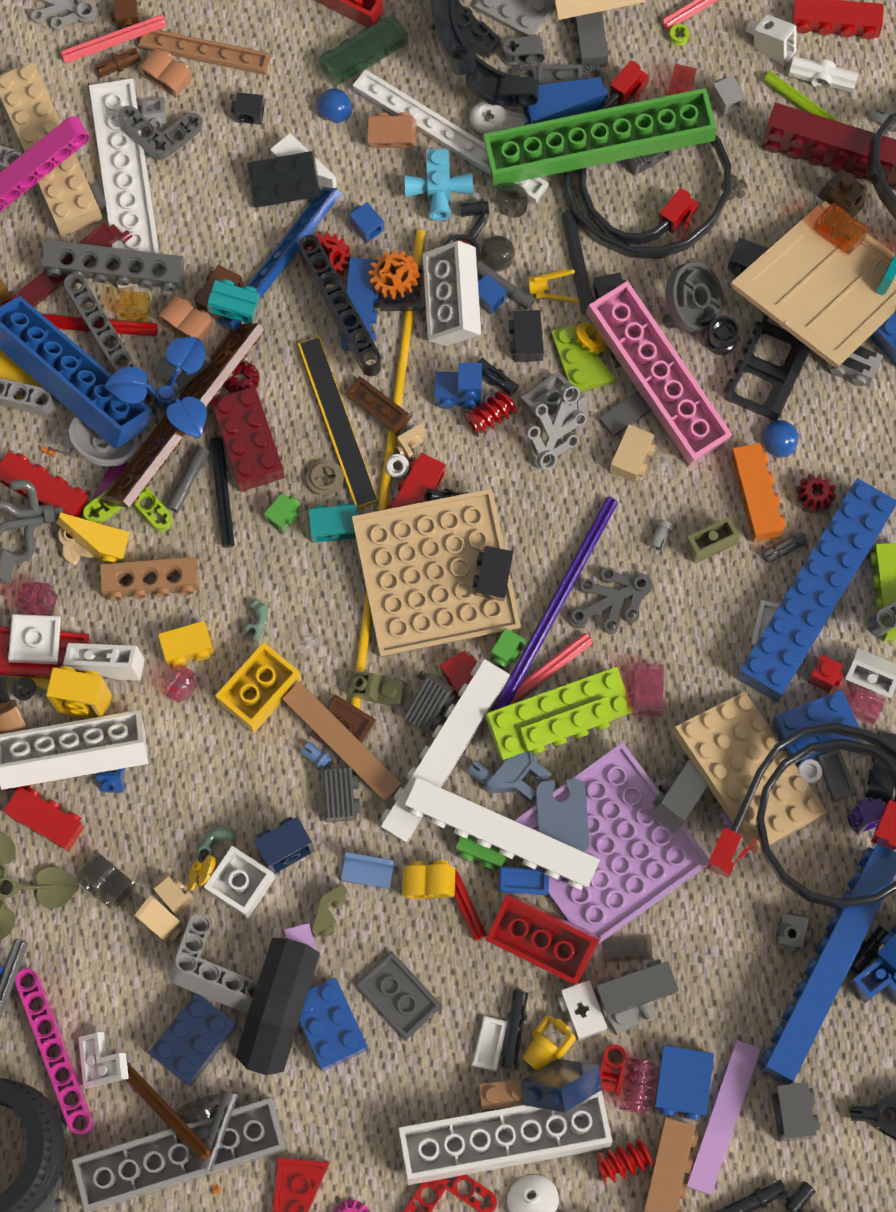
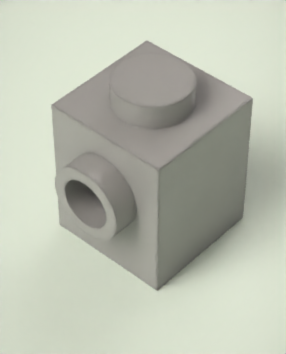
M733 75L728 78H720L713 84L711 96L723 117L743 108L746 96Z

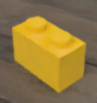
M205 621L158 634L168 667L173 665V668L185 666L187 664L186 661L193 659L203 661L210 658V654L214 653Z

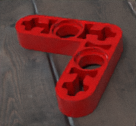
M461 1175L454 1180L452 1188L447 1186L450 1183V1180L447 1178L423 1182L404 1212L416 1211L418 1206L413 1205L416 1199L421 1205L429 1207L427 1212H432L445 1190L478 1212H493L497 1206V1198L493 1192L468 1175ZM461 1180H467L471 1183L472 1189L467 1195H461L457 1191L456 1186ZM427 1187L434 1189L436 1192L435 1200L430 1203L424 1202L421 1198L422 1190ZM476 1187L481 1189L478 1194L483 1198L487 1195L491 1196L490 1202L493 1204L491 1208L485 1207V1209H481V1202L476 1198L474 1203L468 1200L474 1195Z

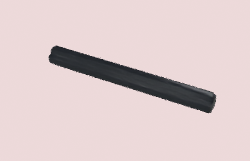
M567 210L562 213L561 218L572 269L575 271L574 279L581 312L586 315L588 306L593 303V297L576 219L573 217L572 212Z
M213 437L210 439L221 544L223 548H231L235 543L224 446L221 437Z

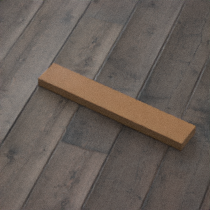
M162 30L142 35L138 44L139 49L153 51L157 48L161 51H168L172 56L266 75L271 60V53Z
M298 682L282 698L385 802L403 785L301 682Z

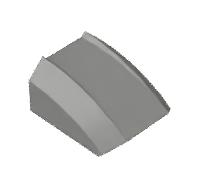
M557 371L527 391L520 398L532 414L534 403L540 401L547 405L548 415L553 423L561 400L559 389L562 385L570 382ZM581 392L578 401L569 404L563 424L569 421L572 413L577 410L586 414L588 405L585 396ZM533 414V415L537 418V420L541 423L539 417L536 416L535 414Z

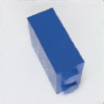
M665 1045L662 1047L654 1109L659 1110L660 1115L674 1117V1113L685 1114L684 1119L700 1121V1117L707 1115L714 1054Z

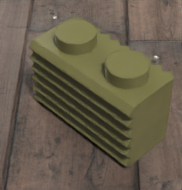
M726 517L722 521L718 520V523L710 524L705 529L701 528V531L697 530L696 533L689 534L685 547L696 564L737 545L740 535L731 518Z

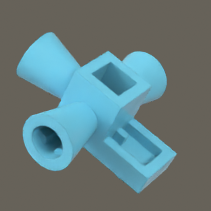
M449 149L426 150L427 178L404 175L405 198L428 192V202H431L429 218L435 221L447 220L451 217L448 201H451L450 192L473 195L472 172L450 178Z

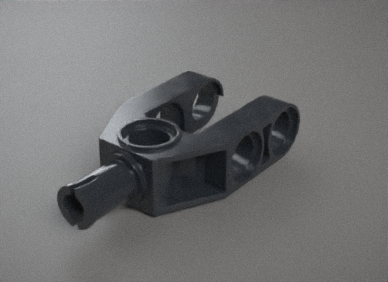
M896 1093L879 1099L874 1104V1107L851 1104L850 1120L874 1122L876 1130L896 1141V1120L889 1122L883 1116V1111L888 1109L896 1114Z

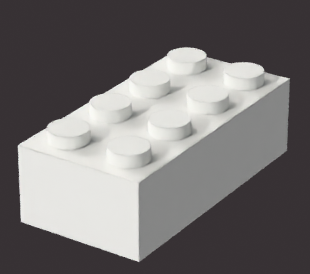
M455 241L423 253L428 341L449 346L481 335L476 248L466 243Z

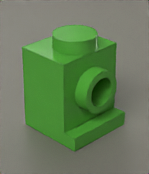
M281 493L264 513L265 521L284 535L287 532L286 525H291L298 516L297 508L300 506V503L294 497H287Z
M505 628L491 651V658L494 659L492 662L502 669L508 667L510 662L515 663L521 653L519 648L524 650L526 646V639Z

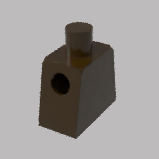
M840 169L825 184L817 197L826 201L848 219L852 220L865 206L866 188L855 179L852 173H847Z

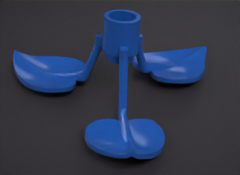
M179 338L168 345L166 350L167 361L171 365L177 366L169 386H160L155 391L150 384H146V372L137 367L122 368L115 372L106 382L105 389L126 404H138L143 401L148 389L151 392V396L155 398L156 406L159 409L167 410V419L172 426L189 436L201 437L207 417L205 405L194 397H185L182 401L178 398L174 399L175 392L173 390L180 369L186 374H194L203 366L205 348L199 338Z

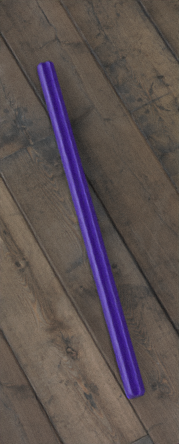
M606 497L491 711L510 705L618 503L616 499Z

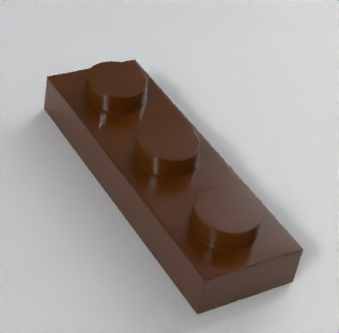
M361 376L345 392L348 398L396 435L412 418L408 412Z

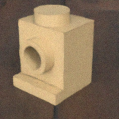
M166 874L156 882L155 892L175 915L194 900L189 891L184 894L187 889L178 879L173 881Z

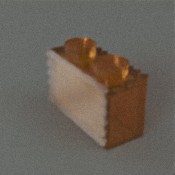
M832 203L818 217L813 227L815 231L848 255L863 242L870 230L869 227H866L865 224L855 219L854 216H851L850 213H847L845 209L836 205V203Z

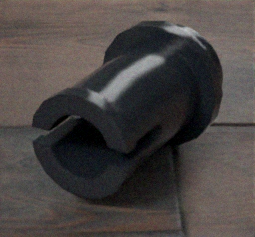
M481 199L479 202H461L462 217L476 215L485 217V215L489 214V202L484 201V199Z
M802 1181L793 1195L785 1199V1208L789 1212H803L802 1208L813 1194L816 1193V1190L807 1182Z

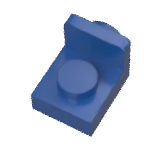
M126 768L96 773L100 791L123 793L125 787L122 779Z

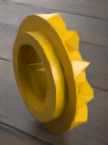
M584 322L576 327L574 333L577 337L576 342L581 343L582 348L588 349L589 353L599 354L608 348V345L593 324Z

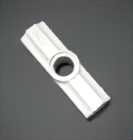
M794 56L788 76L809 81L814 87L816 85L824 87L823 89L832 87L853 93L858 73L838 68L829 60L821 59L815 62Z

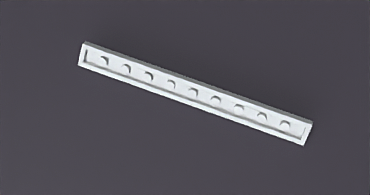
M366 69L353 84L354 91L394 116L401 112L410 113L417 120L418 131L491 176L484 142ZM538 177L505 185L536 204L547 190L549 183Z

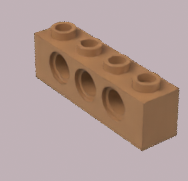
M196 557L100 564L101 592L104 598H108L110 601H119L125 596L143 599L146 598V595L156 594L157 597L170 596V593L180 592L181 595H191L194 591H200ZM177 574L180 576L175 582L168 581L171 575ZM150 576L156 577L153 583H144L146 578ZM124 579H132V582L129 585H121V582Z

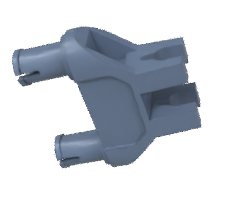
M531 751L507 758L497 772L492 773L477 760L473 762V766H470L467 771L468 774H471L484 784L483 787L486 792H516L530 804L537 793L523 782L528 774H531L540 782L549 781L551 778V773L536 762L535 754L532 755Z

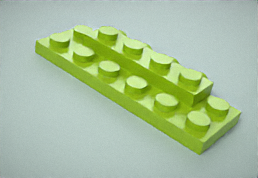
M613 667L485 713L484 715L500 760H505L531 751L532 755L545 751L544 746L550 743L553 744V747L567 743L566 737L574 735L575 739L589 734L588 729L596 727L597 731L610 727V721L630 714L633 710L618 667Z

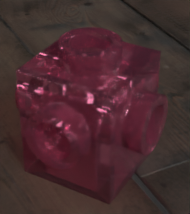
M23 583L21 591L17 596V604L25 615L52 616L58 596L49 583Z

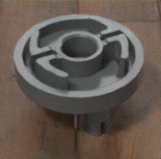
M701 262L681 264L671 272L665 289L666 305L670 314L664 315V326L668 329L679 326L688 332L708 330L711 322L716 317L721 316L723 309V292L716 274L711 268ZM695 291H696L697 296H698V302H696L695 297H694V292H695Z

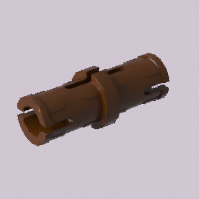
M133 48L123 54L112 55L113 58L96 64L95 67L100 78H103L118 70L119 72L124 71L123 68L140 62L141 58L137 49Z

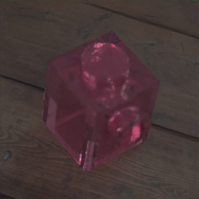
M858 687L855 694L850 692L847 701L856 719L873 726L886 699L876 695L875 691L865 687Z

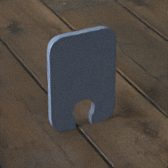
M567 779V788L570 791V796L566 801L558 802L553 797L555 781L541 782L536 790L539 832L585 852L589 847L585 784L579 779Z

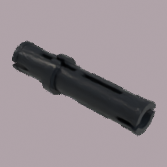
M513 990L510 1012L507 1013L509 1020L501 1063L502 1067L517 1069L524 1021L527 1020L525 1013L528 992Z
M780 1179L767 1187L755 1189L754 1193L715 1212H752L761 1207L764 1209L768 1207L769 1203L788 1195V1193L785 1191L786 1188Z

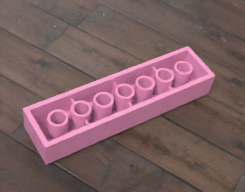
M628 281L588 306L586 310L587 316L689 466L729 440L732 433Z

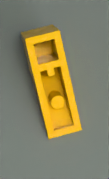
M64 513L59 514L56 524L94 557L101 559L104 564L121 563L130 532Z

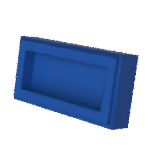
M499 867L498 893L547 896L549 876L545 875L546 870Z

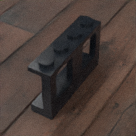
M765 315L762 322L757 321L752 332L755 337L753 341H747L743 350L746 356L744 360H738L734 372L737 373L734 380L729 379L725 392L728 393L727 401L773 421H778L811 349L787 330L768 323L769 316ZM763 334L790 344V352L782 366L775 365L754 355L755 348ZM744 373H751L773 384L765 404L760 405L736 394V388Z

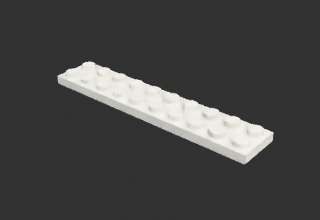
M132 78L89 85L109 227L114 224L122 233L128 230L133 236L124 244L118 239L112 244V248L160 253L145 152L118 121L119 112L122 107L133 106L138 110L134 80ZM125 115V119L130 118L131 120H133L132 115L130 117ZM140 129V130L138 131V133H139V135L142 136V132H141V129ZM114 263L115 269H117L119 264ZM134 266L130 272L138 273L142 267ZM156 269L153 272L155 276L163 274L162 269ZM129 283L128 286L118 285V288L138 286V284Z

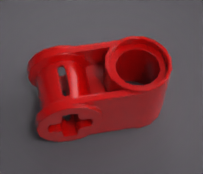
M613 1044L604 1050L599 1068L602 1090L614 1092L615 1096H619L626 1062V1052L619 1045ZM610 1050H617L621 1054V1061L619 1063H610L607 1058ZM603 1080L614 1082V1084L604 1082Z

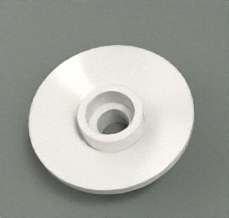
M527 1175L518 1179L510 1188L507 1197L510 1212H556L559 1203V1196L555 1185L548 1178L541 1175ZM535 1193L536 1197L534 1199L527 1198L529 1194Z

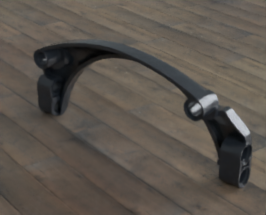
M430 0L437 37L450 63L451 71L456 75H467L466 87L491 105L506 107L532 106L538 102L539 81L533 77H519V75L512 76L490 66L471 50L457 26L455 17L456 0Z

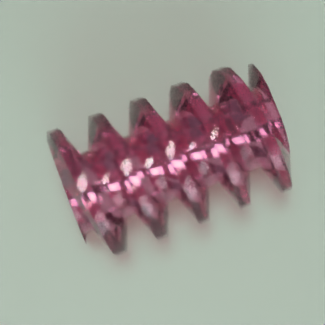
M629 1058L634 1064H628L626 1069L632 1074L625 1075L624 1079L631 1084L623 1085L622 1089L629 1094L621 1096V1100L627 1104L619 1106V1110L645 1115L644 1111L652 1110V1107L645 1104V1102L654 1099V1097L647 1094V1091L655 1090V1087L649 1084V1081L657 1080V1077L651 1074V1070H657L659 1067L648 1061Z

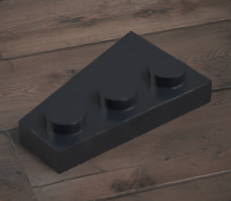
M456 0L455 17L462 37L471 50L489 58L500 44V37L483 21H479L474 17L473 11L470 8H465L460 3V0ZM434 22L432 24L433 30H435Z

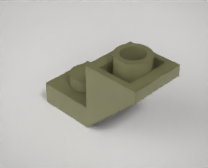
M352 672L347 695L382 705L403 706L407 683L404 680L381 679L374 673Z
M344 884L321 897L312 929L316 938L321 936L323 939L335 932L334 927L338 925L329 908L333 906L336 909L347 902L346 898L349 897V893Z

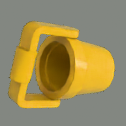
M547 1015L532 1033L533 1040L522 1058L539 1071L552 1063L556 1058L561 1059L575 1042L576 1037L570 1032V1027L561 1019H555L551 1015ZM550 1023L560 1033L568 1036L560 1047L543 1035Z

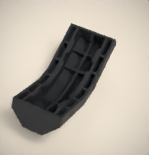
M288 938L271 939L235 1056L247 1070L263 1075L284 1072L320 956V952L307 944Z

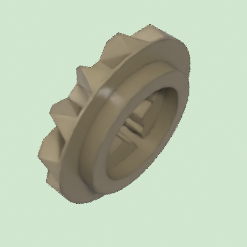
M320 460L310 466L306 480L310 490L314 491L317 495L328 497L332 493H337L338 489L343 486L344 474L342 468L334 461ZM323 470L326 471L328 477H332V479L328 480L327 486H325L323 480H319L324 474Z

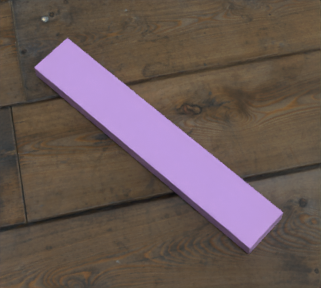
M736 1040L689 1176L687 1187L710 1196L712 1195L761 1050L760 1048Z

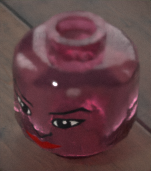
M185 666L182 669L172 668L162 684L165 690L164 694L177 703H180L181 700L188 701L198 686V681L193 678L196 673Z

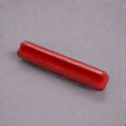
M455 871L454 899L472 939L479 941L486 937V931L459 873Z

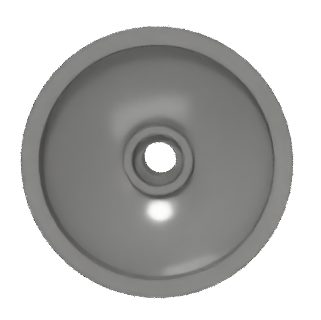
M77 416L69 426L68 439L73 450L83 459L96 465L117 466L124 464L135 455L138 448V435L115 450Z

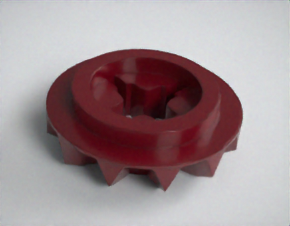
M246 360L239 363L233 370V376L224 382L227 391L235 393L254 386L257 388L260 376L255 365L250 364ZM244 370V375L248 379H242L238 385V380L235 376H240Z

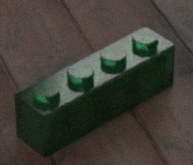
M394 14L381 18L372 27L361 30L358 35L344 40L336 48L325 51L319 57L320 68L332 85L336 87L407 45L408 33Z

